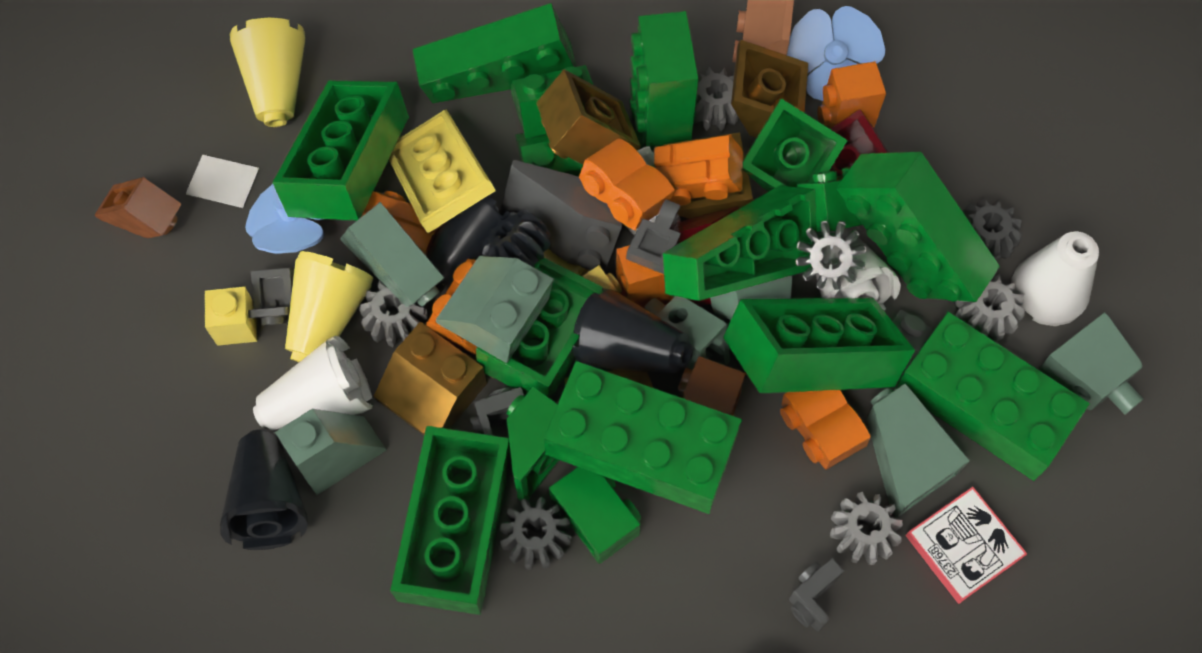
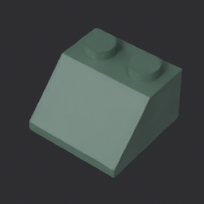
M479 256L436 318V323L501 361L508 363L549 300L553 278L518 258Z

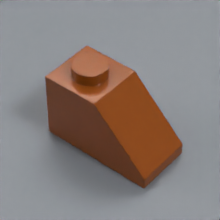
M141 177L113 185L94 216L101 221L144 238H152L166 235L173 229L178 220L175 214L180 208L181 203L146 178Z

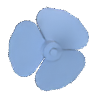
M850 6L841 7L832 16L831 24V19L825 11L813 9L794 26L790 35L787 56L808 63V73H811L807 77L806 92L810 97L823 101V86L828 83L831 69L857 65V63L850 60L861 64L876 61V64H878L885 56V46L881 31L868 15Z
M273 184L260 194L249 211L245 226L246 232L252 237L253 245L258 250L274 254L294 253L318 244L324 237L323 228L318 223L310 221L309 218L287 216Z

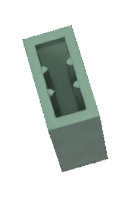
M381 202L348 227L340 238L345 246L406 307L411 306L416 301L422 307L440 292L435 285L444 277Z
M906 384L895 391H892L890 387L886 388L875 396L871 401L873 407L866 418L889 505L895 504L896 509L892 514L896 518L957 476L969 462V459Z
M312 408L275 432L316 495L387 451L364 416Z

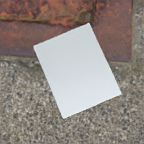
M202 155L186 195L243 208L259 168Z

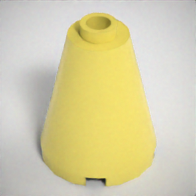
M283 18L251 19L246 21V28L238 32L236 25L230 32V42L255 116L268 127L284 126L287 124V120L294 117L305 45V31L299 24L298 30L290 27L289 20Z
M300 251L295 261L285 349L292 352L291 360L300 362L327 339L334 336L340 337L366 296L367 290H370L373 276L347 263L346 266L334 263L333 258L312 252Z

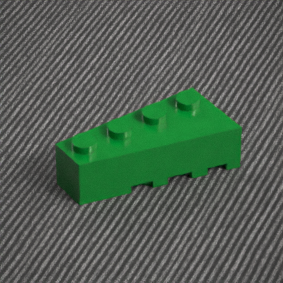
M552 3L413 49L419 86L432 104L510 90L513 80L522 79L534 74L541 75L559 71L566 67H577L571 41Z
M780 185L663 253L665 294L700 301L805 272L812 265L797 266L796 258L810 255V253L799 250L797 243L798 241H805L813 244V241L806 234V229L811 227L816 231L815 189Z

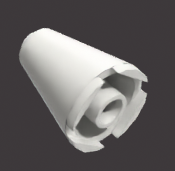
M845 228L842 236L845 238L852 230ZM816 232L819 236L823 235V232ZM858 237L850 246L864 244L866 252L852 257L865 262V268L861 270L850 266L849 270L854 273L856 281L850 283L844 275L839 276L841 282L840 290H834L832 278H827L825 287L819 289L821 298H874L881 308L886 310L883 303L891 295L894 300L897 298L901 283L896 273ZM830 245L823 247L824 257L821 261L828 265L829 260H831V264L835 265L840 261L838 252L841 249L835 245L832 250Z
M1069 232L1032 254L1018 265L1011 278V283L1015 282V288L1012 293L1024 295V301L1020 307L1033 317V321L1043 325L1059 326L1072 322L1084 312L1090 300L1099 256L1097 243L1092 237L1083 232Z
M339 336L327 339L256 397V406L253 407V413L262 428L268 427L272 432H276L312 408L350 415L364 413L372 409L373 405L366 402L372 399V393L357 358L351 361L343 352L350 349L347 343Z

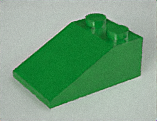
M544 258L535 264V269L553 278L549 300L508 363L477 347L476 362L483 366L485 374L514 389L521 387L525 395L534 387L552 399L575 358L573 346L579 347L580 335L574 333V327L580 309L591 294L603 293L602 289L604 287Z

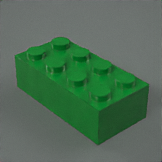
M686 11L638 16V32L631 33L633 56L630 57L632 77L630 78L631 98H629L631 120H635L636 130L634 131L641 146L639 149L650 147L653 151L655 146H664V144L692 139L698 74Z
M328 80L272 182L288 217L354 221L361 218L409 118L397 82Z
M922 152L861 154L836 187V190L845 200L847 209L859 219L867 230L868 237L878 245L887 257L888 264L898 272L907 284V290L919 299L929 298L952 302H977L1000 267Z
M874 298L740 299L723 336L759 393L895 387L915 352V349Z
M947 312L908 366L895 388L898 389L906 384L929 412L1032 481H1035L1049 467L1090 404L950 312Z
M575 361L544 436L545 454L710 514L742 419Z
M426 426L390 589L397 602L481 615L511 463L509 438Z

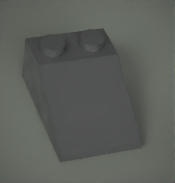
M513 160L500 210L503 213L506 211L517 213L520 210L526 209L529 213L540 218L547 226V230L551 233L549 239L551 242L550 251L567 263L578 265L588 270H592L599 265L605 272L622 228V223L613 217L607 203L590 195L584 189L578 176Z

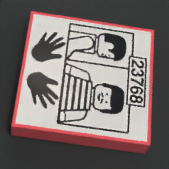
M971 487L905 535L958 604L1027 555L974 487Z

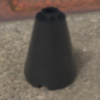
M490 196L483 198L440 225L426 256L444 277L435 285L440 294L444 289L448 290L454 281L453 273L459 265L466 262L467 259L477 260L479 256H484L482 254L484 249L483 242L484 239L490 236V229L495 228L499 224V220L503 221L510 214L508 211L503 213L496 207L495 204L497 202Z
M603 288V293L591 294L580 309L574 327V333L580 335L579 347L573 346V353L578 362L598 369L674 374L685 368L692 358L693 347L686 333L615 290Z
M257 429L250 431L238 442L220 522V534L224 541L232 545V539L242 541L243 549L269 550L283 547L292 543V535L300 531L302 537L306 533L308 517L281 441L277 435L267 430Z

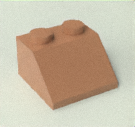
M748 0L746 11L739 10L736 32L743 33L742 40L787 55L794 0ZM735 40L734 52H733V60H732V62H735V63H736L737 45H738V43H739L738 40Z

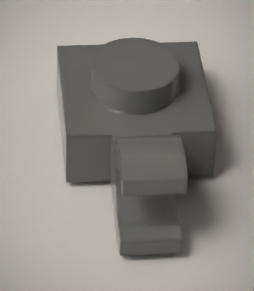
M665 199L655 222L642 219L627 250L626 259L664 274L663 253L680 242L681 233L673 229L679 219L677 213L681 205Z

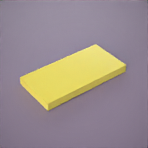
M447 109L400 137L389 158L420 223L427 233L496 191Z

